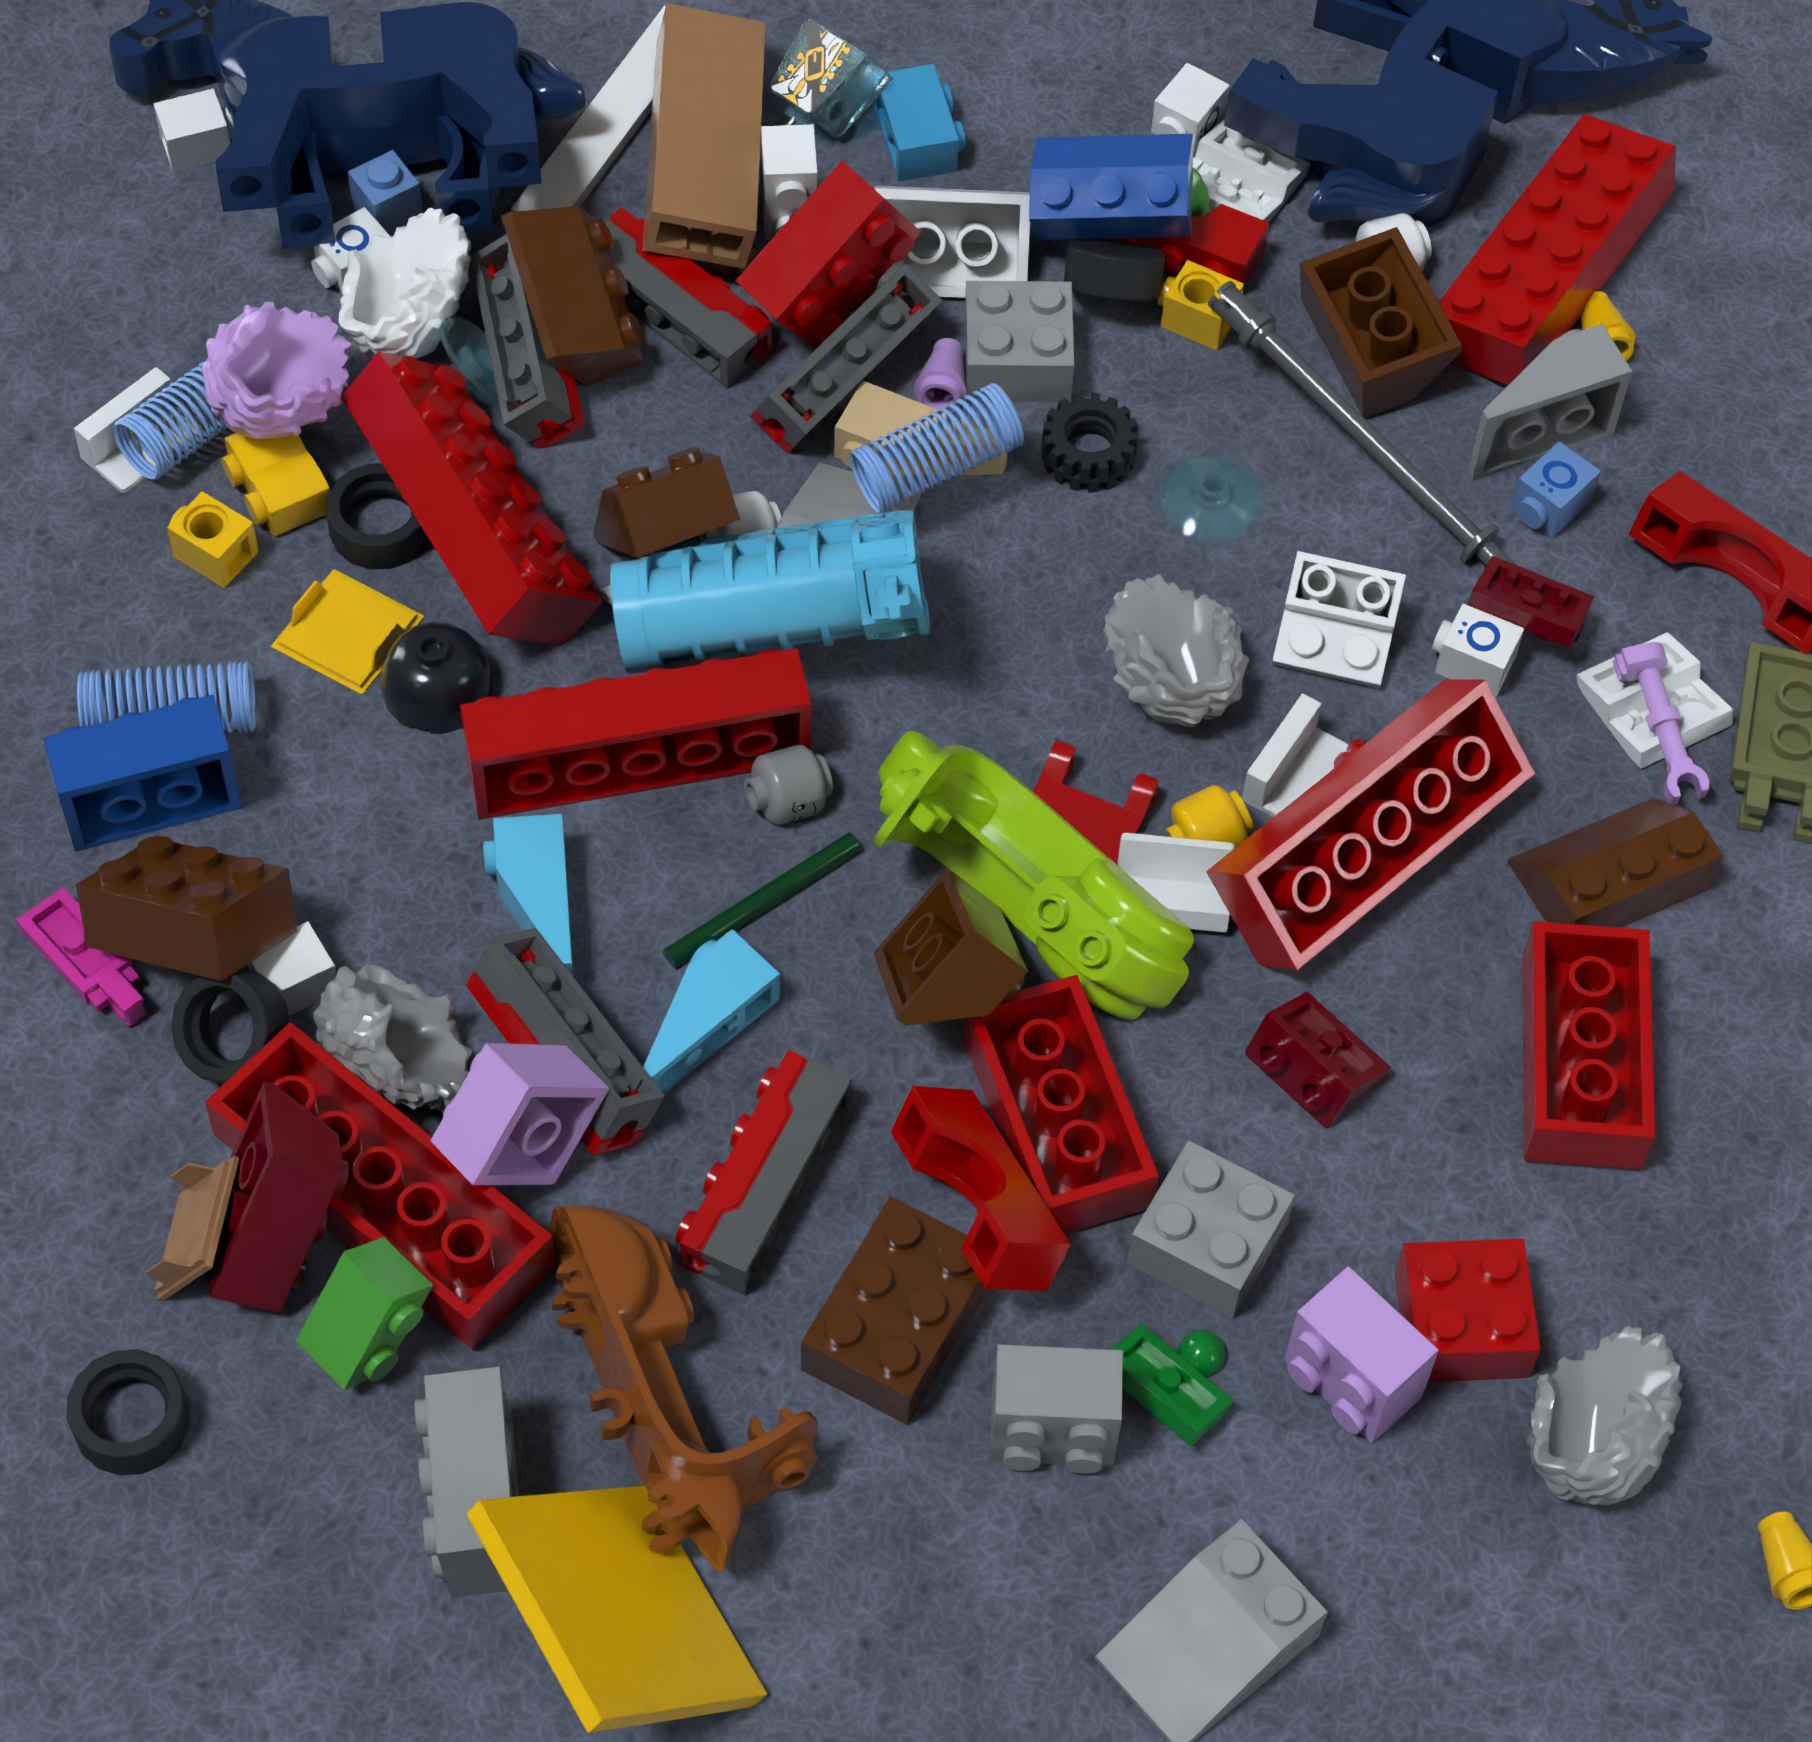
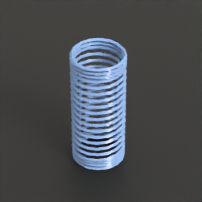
M205 362L199 363L198 367L192 368L191 372L184 374V377L178 378L174 383H170L169 387L163 388L162 392L156 393L153 398H149L139 408L133 409L132 413L124 415L123 418L115 422L113 430L119 449L133 468L144 477L152 480L159 479L168 470L173 469L174 464H180L182 459H187L189 454H195L196 449H201L203 444L210 443L211 439L217 438L218 434L224 433L225 429L228 428L221 418L219 421L214 416L207 403L197 392L196 388L205 397L204 377L201 375L202 365ZM189 393L195 397L200 408L211 419L213 426L207 422L198 406L191 400ZM182 398L188 403L195 416L204 425L206 432L200 428L197 420L194 418L192 413L185 407ZM175 404L180 407L187 420L194 425L198 436L192 432L188 423L177 411ZM167 409L174 414L178 423L187 431L191 441L184 436L177 423L170 417ZM160 414L168 421L177 436L180 437L184 447L176 440L173 433L163 422ZM153 420L160 425L164 434L173 443L176 451L169 446L164 436L156 428ZM128 428L134 432V435L137 441L139 442L141 448L148 455V457L156 464V467L153 466L149 461H147L146 458L139 452L135 443L132 440Z
M990 383V385L981 388L980 392L973 391L972 396L965 395L963 400L957 399L955 404L949 403L946 408H939L938 412L933 411L930 412L929 416H922L921 421L913 420L912 425L905 424L903 429L896 428L895 433L888 432L886 437L880 436L878 442L873 440L870 441L869 446L861 445L860 448L851 450L849 459L855 479L864 497L877 513H883L893 509L894 506H898L899 499L907 502L908 495L909 497L916 498L917 492L924 494L925 487L933 490L934 483L941 485L942 479L950 481L951 475L959 477L960 471L967 473L968 467L976 469L977 463L984 465L985 458L993 461L994 455H1002V450L1010 452L1018 448V446H1023L1024 432L1019 416L1008 395L998 384ZM967 400L971 401V406L967 403ZM959 404L963 406V411L959 408ZM951 408L954 409V414H955V416H954L953 413L950 411ZM977 408L985 418L987 426L996 442L998 451L995 449V447L990 441L989 435L982 421L980 420ZM943 412L946 414V419L942 416ZM969 413L971 414V416L973 417L978 426V429L987 445L989 454L985 451L984 447L981 444L979 436L977 435L972 425ZM933 417L937 418V423L933 420ZM961 418L963 419V421L969 429V432L978 448L980 458L978 457V455L972 447V444L963 428ZM925 421H928L929 428L925 425ZM952 421L961 434V437L969 451L972 463L964 453L962 445L955 433ZM916 425L920 426L921 433L916 428ZM944 426L950 434L954 442V445L960 454L963 466L960 464L957 457L955 456V453L946 436ZM908 429L911 430V432H912V437H911V435L907 432ZM936 432L938 433L946 447V450L952 460L954 470L952 469L951 465L945 457V454L937 439ZM899 433L903 434V440L899 437ZM927 435L937 450L946 474L939 466L932 452ZM890 437L894 438L895 445L890 441ZM919 440L925 448L933 464L937 478L931 471L924 457V454L919 444ZM882 441L886 443V449L882 446ZM874 445L877 447L878 454L873 449ZM911 446L917 453L923 465V468L928 478V482L923 476L915 460V457L911 450ZM902 449H903V451L905 452L906 456L908 457V459H909V461H910V463H911V465H912V467H913V469H914V471H915V473H916V476H917L918 481H919V485H918L917 482L915 481V479H914V477H913V475H912V473H911V471H910V469H909V467H908V465H907V463H906V460H905V458H904ZM893 453L900 462L906 474L911 490L907 486L899 471ZM885 458H886V460L888 461V463L890 464V466H891V468H892V470H893V472H894V474H895V476H896V478H897V480H898V482H899V485H900L901 490H902V494H901V492L899 491L898 487L896 486V484H895V482H894V480H893V478H892V476H891V474H890V471H889L888 466H887V464H886Z
M242 660L239 663L237 661L234 663L230 661L228 663V687L232 712L229 724L226 709L224 664L220 661L217 666L223 729H226L230 734L235 728L239 733L242 731L245 733L248 731L253 732L256 727V700L252 666L248 660L245 663ZM210 662L207 666L209 695H214L216 702L214 665ZM201 663L197 666L199 698L206 696L205 671ZM181 664L177 667L178 700L186 698L185 673ZM192 664L187 666L188 698H196L195 672ZM159 665L156 670L158 705L159 708L166 706V685L164 669ZM171 665L167 667L169 705L176 702L175 674ZM139 666L136 670V689L133 670L130 667L126 670L125 690L124 674L122 669L118 668L116 670V692L114 675L110 668L106 671L105 682L103 672L100 669L97 671L95 669L92 671L88 669L86 672L81 670L77 681L80 727L97 724V717H99V723L105 722L106 700L109 721L115 720L116 697L119 716L126 714V694L129 713L136 712V691L139 712H146V687L143 669ZM151 666L146 670L149 711L156 709L155 676Z

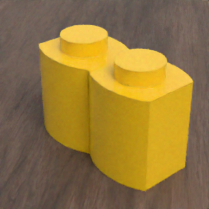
M235 433L224 438L228 455L221 457L223 469L234 488L243 485L248 494L244 495V501L256 525L265 522L275 537L326 515V499L330 488L317 463L305 449L299 435L295 436L292 433L284 437L254 439Z

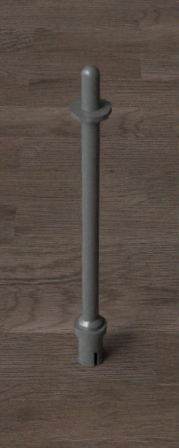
M1232 281L1226 282L1216 291L1222 297L1218 299L1215 295H1212L1208 306L1215 310L1239 334L1238 341L1245 348H1262L1466 545L1460 556V559L1465 564L1478 557L1487 566L1491 557L1495 556L1517 565L1493 542L1500 529L1492 524L1480 530L1276 333V325L1274 324L1276 318L1268 310L1261 312L1236 288Z

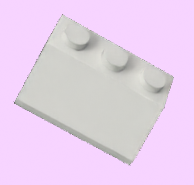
M875 186L874 189L916 226L921 233L914 240L913 247L908 255L901 261L894 263L879 279L874 293L905 263L939 297L965 298L966 280L1027 281L1030 192ZM901 291V295H908L907 293Z

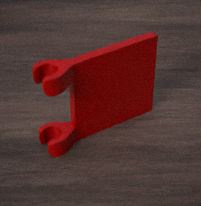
M1056 741L1050 750L1033 792L1117 865L1121 835L1123 833L1138 834L1157 798L1158 780L1146 774H1138L1131 787L1124 808L1065 785L1075 765V747L1063 741Z

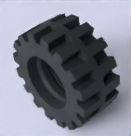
M1082 393L1074 394L1071 403L1066 398L1062 399L1057 404V410L1051 408L1047 414L1046 421H1044L1041 441L1042 460H1045L1044 467L1048 474L1055 471L1054 480L1062 485L1067 480L1070 482V489L1078 492L1081 486H1087L1088 493L1097 492L1098 485H1103L1105 490L1114 488L1116 479L1122 483L1128 477V472L1133 470L1136 460L1139 434L1137 433L1138 425L1136 419H1130L1131 411L1125 405L1119 409L1117 408L1118 400L1109 396L1107 401L1100 400L1101 394L1091 393V399H1084ZM1092 433L1106 438L1111 446L1103 451L1086 452L1075 448L1068 439L1077 434Z

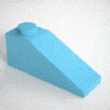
M562 814L493 818L494 840L483 841L485 874L497 875L499 896L521 929L536 928L573 976Z
M733 929L718 941H707L694 953L643 1066L644 1070L663 1094L780 1000V973Z

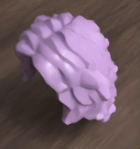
M265 302L262 307L246 305L243 307V313L229 324H219L215 338H210L206 342L208 359L202 365L205 399L214 415L221 418L227 427L235 433L254 439L284 437L292 433L298 436L301 433V426L326 421L327 410L331 407H338L341 404L342 392L347 389L348 384L346 380L350 377L346 366L350 360L348 351L352 344L345 337L337 335L339 326L333 323L328 316L319 317L315 312L306 310L296 313L288 307L276 310L274 302Z

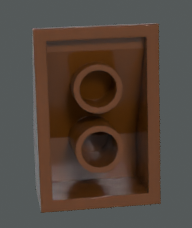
M695 447L670 455L667 458L669 466L653 472H649L648 466H643L617 475L618 484L602 491L593 530L597 543L639 558L741 520L720 456L705 452L701 453L699 447Z

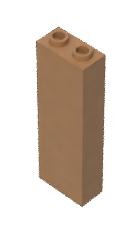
M666 3L656 46L642 250L746 269L757 229L766 22Z

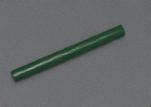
M846 833L663 949V955L676 969L692 959L694 953L707 941H718L731 929L736 931L859 853L861 846L852 833Z

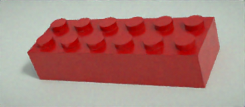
M1583 114L1440 299L1439 304L1462 344V352L1451 363L1509 385L1554 339L1560 338L1563 334L1570 331L1582 315L1584 307L1594 291L1601 290L1674 192L1676 146Z
M378 351L341 398L488 635L554 646L566 644L599 607L602 600L590 583L592 579L589 572L575 560L566 546L564 533L557 525L550 521L539 504L541 501L539 494L532 486L525 482L514 465L516 462L514 455L507 447L500 443L490 427L491 420L489 416L475 404L465 388V379L451 366L445 364L438 366L418 361L408 355L401 357Z
M798 648L782 651L769 649L753 656L729 660L709 659L699 665L670 670L655 668L640 675L616 679L603 677L594 679L586 684L563 688L543 687L527 694L503 698L490 696L481 698L474 703L460 705L467 765L478 820L751 773L755 759L761 754L796 745H804L811 750V701Z
M1445 679L1208 869L1206 873L1256 961L1261 966L1298 970L1531 778L1535 772L1486 680Z
M291 1022L205 1101L213 1135L232 1150H234L263 1082L276 1084L339 1134L342 1160L348 1162L349 1173L343 1193L340 1197L333 1196L329 1203L326 1229L350 1249L385 1237L433 1284L421 1308L472 1350L556 1268L554 1240L551 1233L492 1185H472L430 1141L432 1137Z

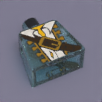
M807 17L770 82V91L788 106L775 126L814 124L834 138L840 137L886 89L894 78L866 53Z

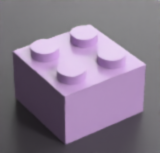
M485 1043L481 1052L473 1059L470 1071L454 1100L446 1107L443 1119L430 1141L472 1185H554L610 1088L565 1045Z
M1348 1266L1297 1311L1284 1361L1288 1364L1287 1370L1289 1375L1300 1388L1309 1393L1316 1390L1332 1405L1331 1411L1334 1418L1347 1432L1354 1435L1360 1432L1373 1443L1423 1397L1439 1349Z

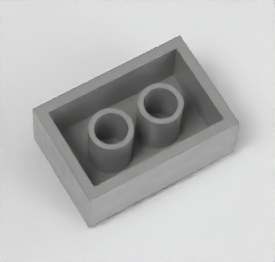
M500 1366L425 1375L426 1398L415 1400V1418L419 1438L423 1437L425 1458H419V1476L422 1495L427 1496L430 1517L423 1518V1534L426 1554L431 1556L434 1578H445L451 1598L506 1592L508 1589L466 1514L479 1500L519 1496L513 1417Z

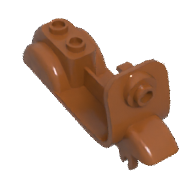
M583 1205L554 1208L550 1232L553 1235L555 1247L556 1278L560 1280L563 1290L555 1296L551 1308L552 1311L571 1308L572 1312H567L558 1317V1326L565 1329L580 1330L603 1389H599L591 1395L589 1405L591 1412L609 1408L614 1414L615 1419L602 1422L600 1432L602 1439L614 1440L623 1437L637 1473L648 1491V1501L655 1503L659 1507L646 1516L642 1522V1530L645 1532H655L658 1529L666 1532L664 1535L654 1537L650 1542L649 1549L655 1553H665L692 1539L709 1563L718 1572H722L734 1552L742 1510L759 1502L777 1488H793L809 1478L810 1470L818 1461L813 1447L818 1421L811 1412L802 1411L794 1415L788 1408L780 1409L777 1420L779 1425L766 1432L761 1427L758 1417H752L748 1425V1443L724 1452L710 1453L704 1445L665 1352L667 1348L684 1344L688 1324L694 1320L693 1307L687 1291L683 1287L677 1289L671 1276L672 1259L666 1241L663 1237L655 1238L647 1224L629 1215L606 1208Z

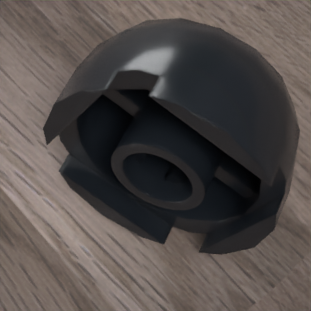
M429 622L410 628L393 642L384 656L380 684L387 710L401 725L412 729V726L419 729H429V733L444 734L463 729L460 705L474 703L481 698L490 697L493 678L483 647L470 633L449 623Z

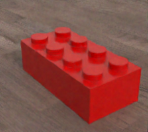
M1533 921L1522 954L1524 1161L1642 1170L1655 1139L1650 930Z
M1078 975L1020 990L1007 1003L1000 1002L990 1015L965 1018L963 1041L997 1129L1063 1233L1066 1234L1147 1210L1156 1194L1159 1175Z

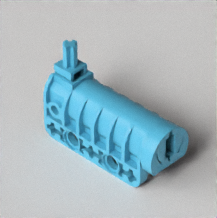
M910 510L891 511L679 542L642 556L638 560L612 563L610 584L613 614L620 653L627 674L644 673L655 668H666L668 663L696 659L699 665L713 656L738 653L741 658L750 656L754 650L781 647V650L793 649V645L817 641H823L825 646H832L835 643V639L866 635L867 640L901 638L918 632L920 635L929 634L930 617L922 580L914 512Z

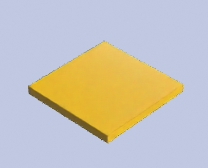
M645 1486L479 1500L466 1513L468 1519L588 1734L750 1708L758 1704L767 1695L682 1546L680 1545L674 1550L665 1553L650 1551L649 1545L651 1540L657 1535L666 1534V1532L661 1529L655 1532H645L642 1530V1522L645 1517L659 1508L655 1503L648 1501V1491Z

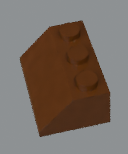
M579 206L516 211L501 216L546 360L586 386L597 384L644 363L639 346L640 343L644 342L643 332L636 317L628 312L624 296L629 294L628 285L621 270L616 265H613L608 249L613 248L614 244L605 222L601 218H594Z
M1398 227L1300 263L1301 301L1364 418L1413 400L1462 352L1461 342Z
M1651 798L1511 857L1507 863L1546 922L1621 928L1710 890L1724 856L1693 811Z
M949 868L940 875L873 953L896 1018L906 1026L990 1015L1000 1002L1007 1003L1018 993L1023 985L1024 975L1028 972L999 906Z

